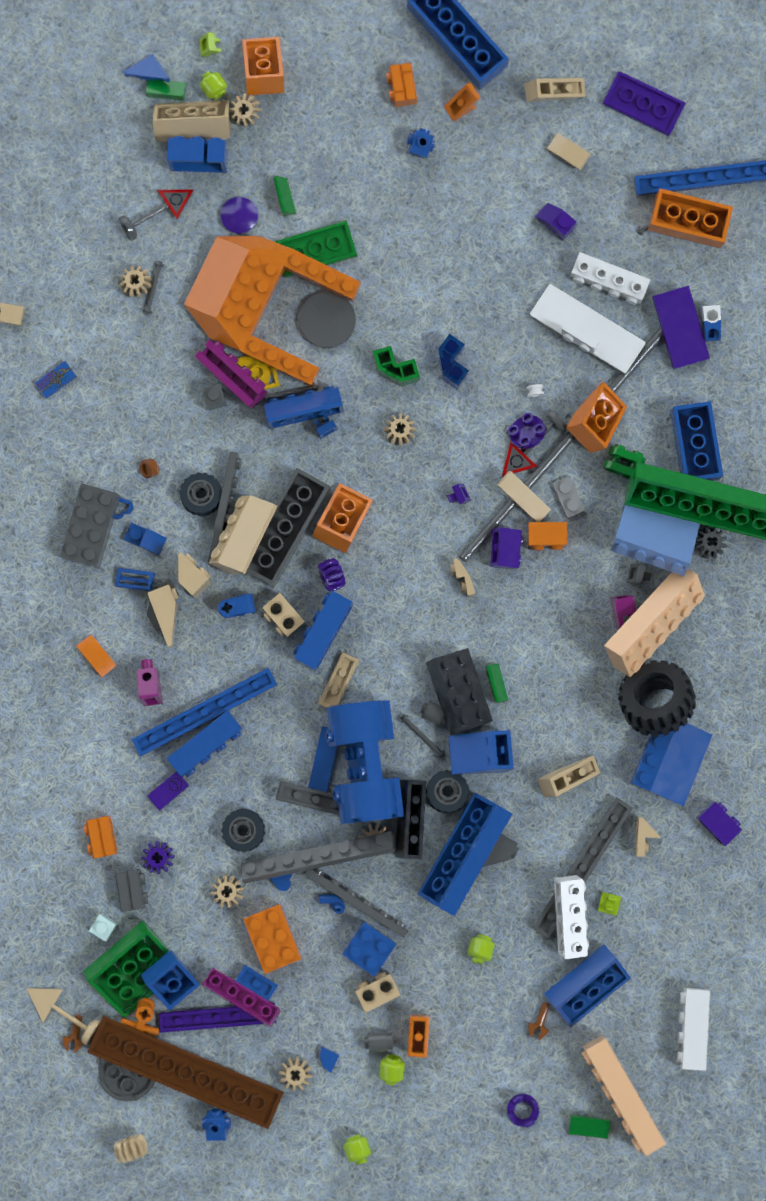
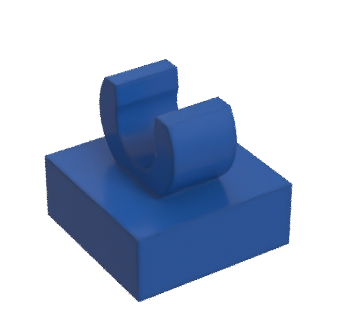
M324 415L326 420L324 424H319L318 420H315L316 431L320 439L337 430L336 424L333 420L329 421L327 415Z

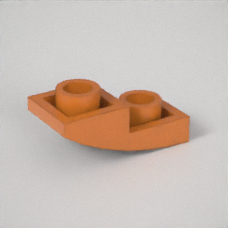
M91 634L76 645L77 649L100 677H103L117 666Z

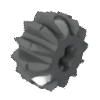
M705 527L704 532L701 530L698 532L700 537L696 538V542L700 544H697L695 549L702 548L699 552L700 556L706 552V559H709L710 555H712L713 559H716L717 553L720 555L724 553L721 548H727V544L722 542L727 540V537H720L723 533L722 530L716 533V528L713 527L710 532V529ZM707 539H708V540L713 539V540L715 541V542L713 543V544H715V546H714V545L708 546L707 543H708L709 541H707Z

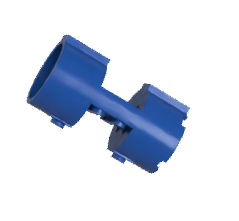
M367 701L327 707L329 727H327L326 741L329 743V747L346 746L344 756L349 766L347 778L350 780V783L335 785L333 790V799L339 808L340 824L404 817L399 778L383 779L378 741L394 739L390 701Z

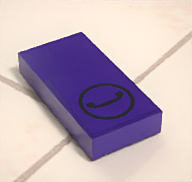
M176 771L147 797L160 811L188 788L189 784Z

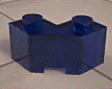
M449 333L438 348L442 379L458 390L469 375V370L456 361L464 350L465 344Z

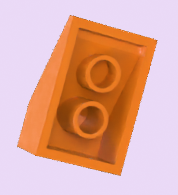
M279 37L242 39L247 94L284 93V75Z
M603 381L573 414L566 429L590 453L606 449L627 406Z
M339 483L312 537L347 553L373 499Z

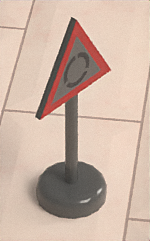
M194 189L157 190L166 204L133 223L127 216L119 217V223L123 231L131 241L135 240L138 236L135 227L167 208L170 209L178 220Z
M549 409L546 412V416L551 423L546 427V434L555 425L561 431H565L567 425ZM510 441L502 477L508 471L514 474L538 467L526 456L534 447L525 449L522 452Z

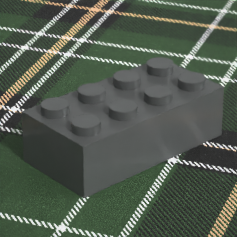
M81 483L60 557L62 559L100 569L121 497L118 493Z

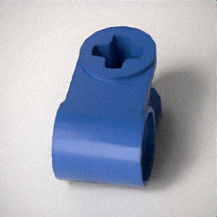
M244 594L221 601L218 606L220 615L225 618L245 616L247 613H256L253 594ZM225 604H228L229 607H233V609H230V613L226 614L225 611H222V609L225 608Z

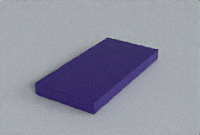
M618 71L602 105L666 136H670L686 102L621 71Z
M689 285L652 296L673 370L710 359Z

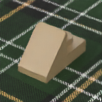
M637 817L635 856L645 857V853H648L649 842L646 841V837L661 838L642 817Z

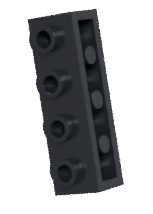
M400 780L404 817L397 818L395 858L422 859L426 781Z

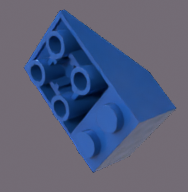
M510 730L448 736L451 775L507 773L514 769Z

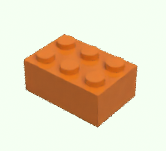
M281 903L243 919L264 974L302 959Z

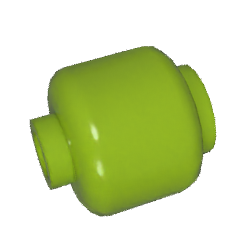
M208 71L201 76L203 80H201L199 86L208 99L215 101L226 94L227 84L219 72L212 73Z
M477 934V936L471 938L467 954L472 958L473 963L483 965V962L491 961L495 944L492 942L491 937Z
M386 1055L380 1061V1079L385 1081V1084L391 1086L403 1080L405 1062L398 1055Z
M361 1134L347 1138L346 1143L343 1145L346 1158L350 1163L355 1162L356 1165L367 1162L366 1158L371 1155L368 1140L366 1137H361Z

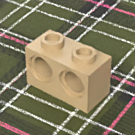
M281 593L263 607L265 611L263 615L269 622L274 621L277 627L275 629L282 637L286 635L289 638L305 624V621ZM274 605L282 607L281 612L277 615L271 612V608ZM292 619L294 621L293 628L286 629L284 627L285 620Z
M384 971L375 976L376 980L370 983L366 980L357 985L358 989L355 990V993L365 1013L401 995L391 973L386 974ZM384 981L390 982L392 986L387 992L382 991L380 988V984ZM371 990L374 993L373 999L365 1000L363 992Z

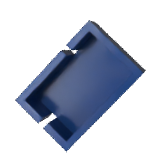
M174 136L173 138H168L167 161L171 171L227 173L228 150L225 140L219 137H212L205 141L202 137L184 139L182 136Z

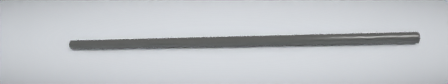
M661 327L644 345L627 373L620 372L608 386L614 393L664 338ZM570 432L562 438L526 479L524 484L529 489L536 484L575 439ZM511 498L462 552L460 557L465 562L492 534L493 529H496L517 504Z

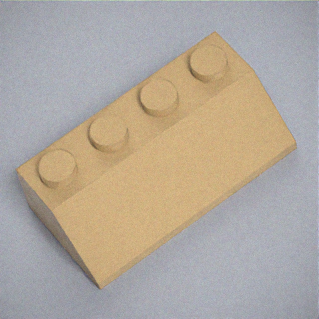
M230 101L155 103L153 114L155 141L168 142V138H173L174 136H182L184 139L202 137L204 140L211 139L212 137H219L222 140L230 138Z
M251 495L241 496L237 500L236 508L227 520L228 525L225 531L221 533L217 547L211 553L209 563L226 574L246 573L277 508V505Z

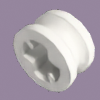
M542 384L527 386V390H529L527 396H543L542 388L544 386Z

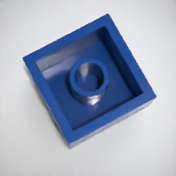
M364 921L342 955L375 977L397 943Z
M172 950L141 974L149 989L169 1010L200 986L193 973Z

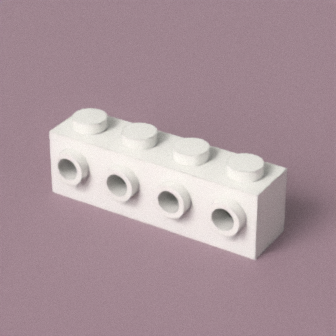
M579 252L570 275L573 281L578 284L587 283L596 291L605 290L608 292V295L614 298L623 297L626 299V302L632 305L641 304L650 279L581 252Z
M577 875L554 878L558 954L564 959L587 956L589 941L586 938L588 923L585 919V911L587 910V904L584 900L585 882Z
M684 988V991L680 993V1004H683V1011L679 1012V1024H682V1031L678 1032V1044H681V1051L677 1052V1064H680L682 1069L706 1071L710 990Z

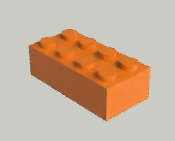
M660 188L655 197L648 231L721 249L726 240L733 206Z

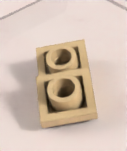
M559 133L556 134L547 148L551 153L562 158L566 163L580 171L591 156L586 150Z
M457 558L453 559V564H450L452 576L455 575L456 580L464 578V582H461L462 592L466 593L467 597L475 596L474 587L468 572Z

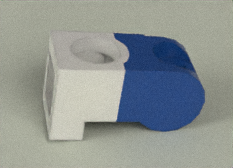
M720 305L701 307L705 342L720 341Z

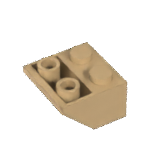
M180 552L178 555V582L196 599L212 583L209 580L211 576L204 568L200 567L198 569L195 566L197 562L188 553L184 555Z

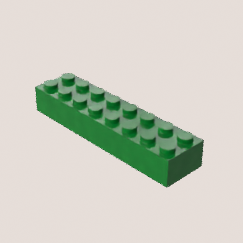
M640 462L636 463L625 489L624 505L766 540V494Z

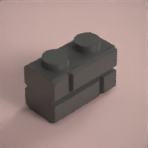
M140 869L115 873L120 911L125 912L146 908L145 904H148L147 892L143 893V885L146 884L144 873H141Z

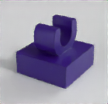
M464 484L452 486L454 493L447 496L450 503L458 501L459 504H466L471 502Z

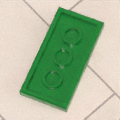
M347 220L275 241L325 265L358 257ZM286 270L284 271L285 278L295 275Z

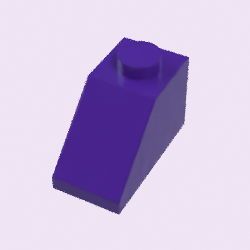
M547 203L535 216L562 241L576 228L577 224L563 209Z

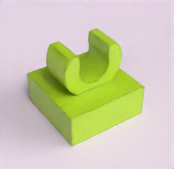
M207 32L200 38L201 57H209L211 54L221 52V48H216L215 44L221 42L220 38H215V33Z
M602 892L597 911L617 916L621 897Z

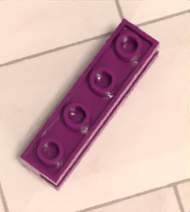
M209 339L205 344L206 348L204 351H199L195 357L248 407L254 409L268 393L264 388L266 385L259 378L255 380L251 376L252 372L245 365L241 367L237 363L239 359L232 353L228 355L224 351L225 346L218 340L214 342Z
M212 968L203 983L206 989L270 1028L281 1012L280 1008L214 968Z

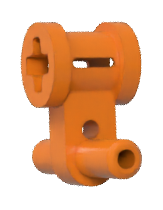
M150 998L140 999L136 1010L137 1022L122 1018L121 1023L157 1036L159 1028L145 1024L153 1018L154 1001Z

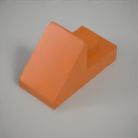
M467 83L444 108L454 122L477 108L475 103L481 97L473 85Z

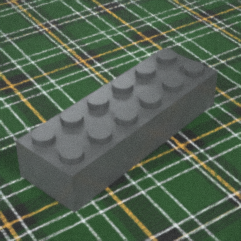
M296 468L275 504L277 508L246 573L275 588L331 490L329 485Z

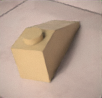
M584 78L534 79L525 83L526 102L586 97Z
M166 585L147 594L167 646L171 648L174 644L177 614L176 599L179 597L175 588Z
M593 755L552 771L537 779L544 797H557L600 774V770Z

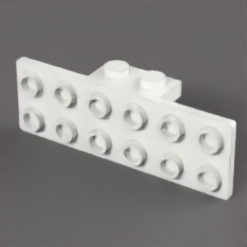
M552 284L548 285L530 313L531 317L562 335L568 342L577 344L581 350L587 353L590 352L624 374L627 373L645 345V341Z

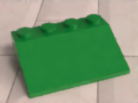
M142 920L83 972L87 982L125 1018L137 1008L140 999L149 998L153 994L144 982L141 974L170 950L148 924Z

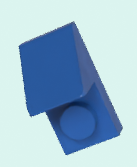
M131 522L124 541L160 555L167 538Z

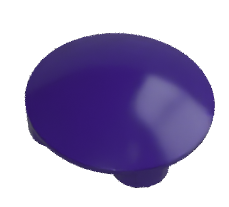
M231 198L221 209L222 224L230 232L236 234L246 233L257 223V208L248 198Z
M531 413L523 414L521 418L517 419L508 428L510 441L514 446L521 449H529L538 445L546 434L545 423L541 418Z

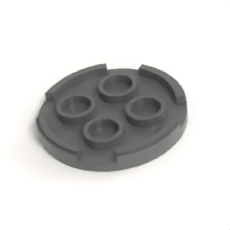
M320 292L311 296L300 310V329L304 337L317 347L333 348L339 346L351 337L355 328L356 317L351 303L332 292Z
M101 1059L99 1078L101 1086L114 1099L120 1101L138 1100L144 1097L155 1084L153 1080Z

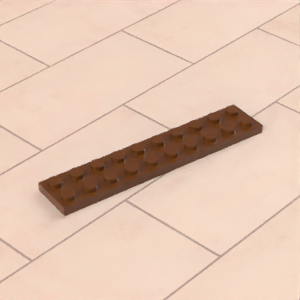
M104 1015L87 1052L266 1129H269L284 1091Z

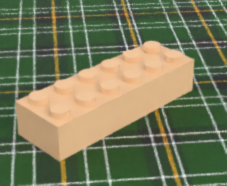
M687 569L684 576L672 572L604 645L614 668L631 677L653 655L654 651L665 642L666 638L678 628L684 618L690 615L695 606L702 602L705 594L697 573L690 569Z
M601 1035L583 1045L584 1051L581 1053L588 1065H593L594 1069L591 1071L598 1082H603L604 1086L601 1088L608 1100H613L614 1103L611 1106L619 1118L623 1117L624 1120L621 1123L628 1135H633L634 1138L631 1141L639 1153L643 1152L647 1156L666 1145L606 1038Z

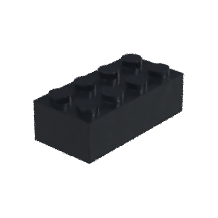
M468 648L436 657L426 662L450 736L493 721Z

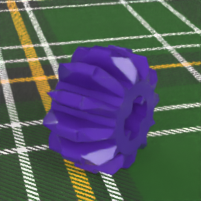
M335 558L324 560V562L318 565L320 579L325 589L331 592L332 590L337 591L344 587L346 583L344 572Z
M159 841L155 842V848L152 843H149L148 847L151 851L143 850L148 856L141 857V860H148L143 866L146 868L151 865L150 873H153L155 867L157 874H161V867L167 872L166 864L173 866V863L168 861V859L175 858V855H168L173 849L170 847L165 850L166 842L162 844L161 848ZM156 852L163 856V860H160V863L153 859V856L157 855Z

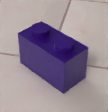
M502 527L493 529L490 567L502 569L519 568L521 563L520 546L523 542L522 530Z
M712 802L696 818L722 846H727L742 831L739 827L741 823L734 816L729 817L726 813L727 809L722 803Z

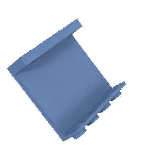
M624 505L617 534L610 551L684 576L690 565L700 523Z

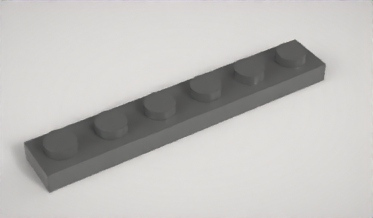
M230 451L208 558L209 565H211L209 563L211 553L217 547L219 537L225 531V526L228 525L227 520L231 515L228 514L229 506L232 507L234 503L232 491L238 484V477H235L237 469L240 470L242 459L239 458L240 455L237 452Z
M319 868L306 872L305 875L404 938L407 934L406 924L398 919L395 922L389 919L390 914L382 909L378 912L372 908L374 905L372 902L365 898L361 901L356 897V892L350 888L344 890L340 887L341 883L333 877L330 880L323 876L325 872Z

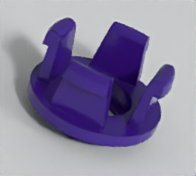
M518 1094L509 1101L507 1115L516 1126L528 1128L535 1124L539 1116V1105L532 1096ZM519 1102L529 1103L532 1109L529 1117L521 1119L516 1116L514 1110Z

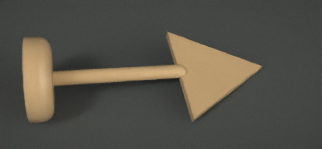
M26 988L43 1023L53 1009L85 1030L81 1039L83 1044L89 1045L92 1042L101 1021L95 1019L86 1026L56 1006L55 1003L63 989Z

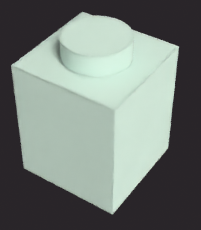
M101 913L89 932L107 941L118 923Z

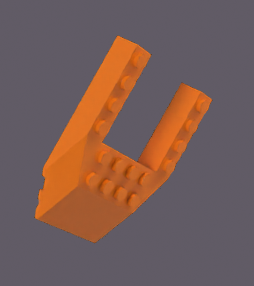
M217 236L184 306L210 339L218 340L221 344L312 387L320 371L319 367L254 337L257 326L285 270L351 302L354 301L361 287V282L294 249L261 236Z

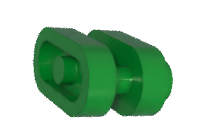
M619 444L610 446L608 455L612 456V460H605L602 467L604 470L630 479L636 463L645 464L646 458L643 457V453L625 450L626 447ZM619 460L630 463V466L627 467L619 464Z

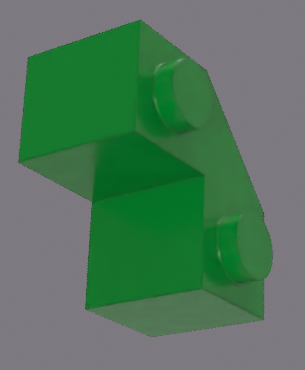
M391 346L373 351L377 372L381 376L400 386L420 381L415 359L396 364Z

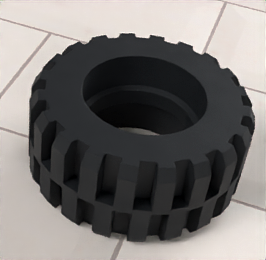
M653 660L648 664L644 662L641 668L631 677L626 675L623 678L624 683L620 684V692L618 693L619 705L627 723L636 732L640 731L645 736L651 734L652 737H659V734L667 736L669 732L674 731L675 733L680 730L679 727L681 725L684 727L688 723L687 719L692 718L693 710L696 708L695 692L689 676L686 675L682 668H678L677 664H669L668 661L661 660V662ZM667 689L674 692L671 699L660 707L647 708L641 705L644 697L654 690Z

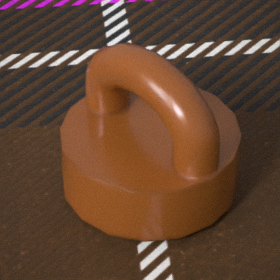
M145 459L140 462L139 469L144 478H151L159 474V466L154 459Z

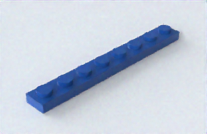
M766 160L635 176L636 196L657 194L660 188L677 192L766 181Z
M267 668L131 740L141 757L222 715L227 710L229 711L277 686V683L270 669Z

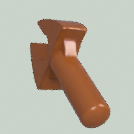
M543 1002L537 1021L533 1024L528 1023L531 1038L538 1026H540L541 1030L538 1040H541L549 1032V1029L544 1026L550 1006L546 1002Z
M77 1014L75 1018L82 1022L83 1016ZM74 1023L71 1035L63 1037V1044L66 1051H68L69 1043L74 1039L76 1043L75 1053L82 1047L83 1043L79 1037L80 1027Z

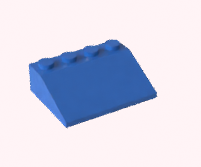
M688 723L684 727L681 725L679 727L680 730L675 733L674 731L669 732L667 736L659 734V737H652L650 734L631 780V785L681 806L685 805L712 738V734Z

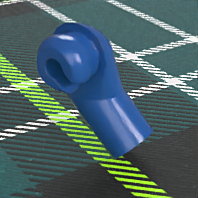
M319 894V904H330L337 914L344 912L345 903L338 895Z

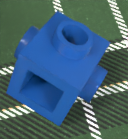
M419 128V131H413V134L410 133L407 139V144L409 145L407 153L421 158H428L429 151L432 152L434 149V136L430 135L429 130Z
M219 1108L207 1111L205 1118H202V1130L206 1132V1141H226L228 1129H231V1118L227 1117L226 1111Z

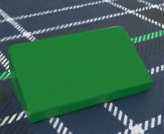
M149 80L146 96L184 101L186 82L170 81L167 83L164 80Z
M274 176L273 179L282 216L296 214L288 179Z
M499 664L487 665L486 672L494 702L497 704L508 701Z
M570 1114L568 1134L608 1139L611 1120Z

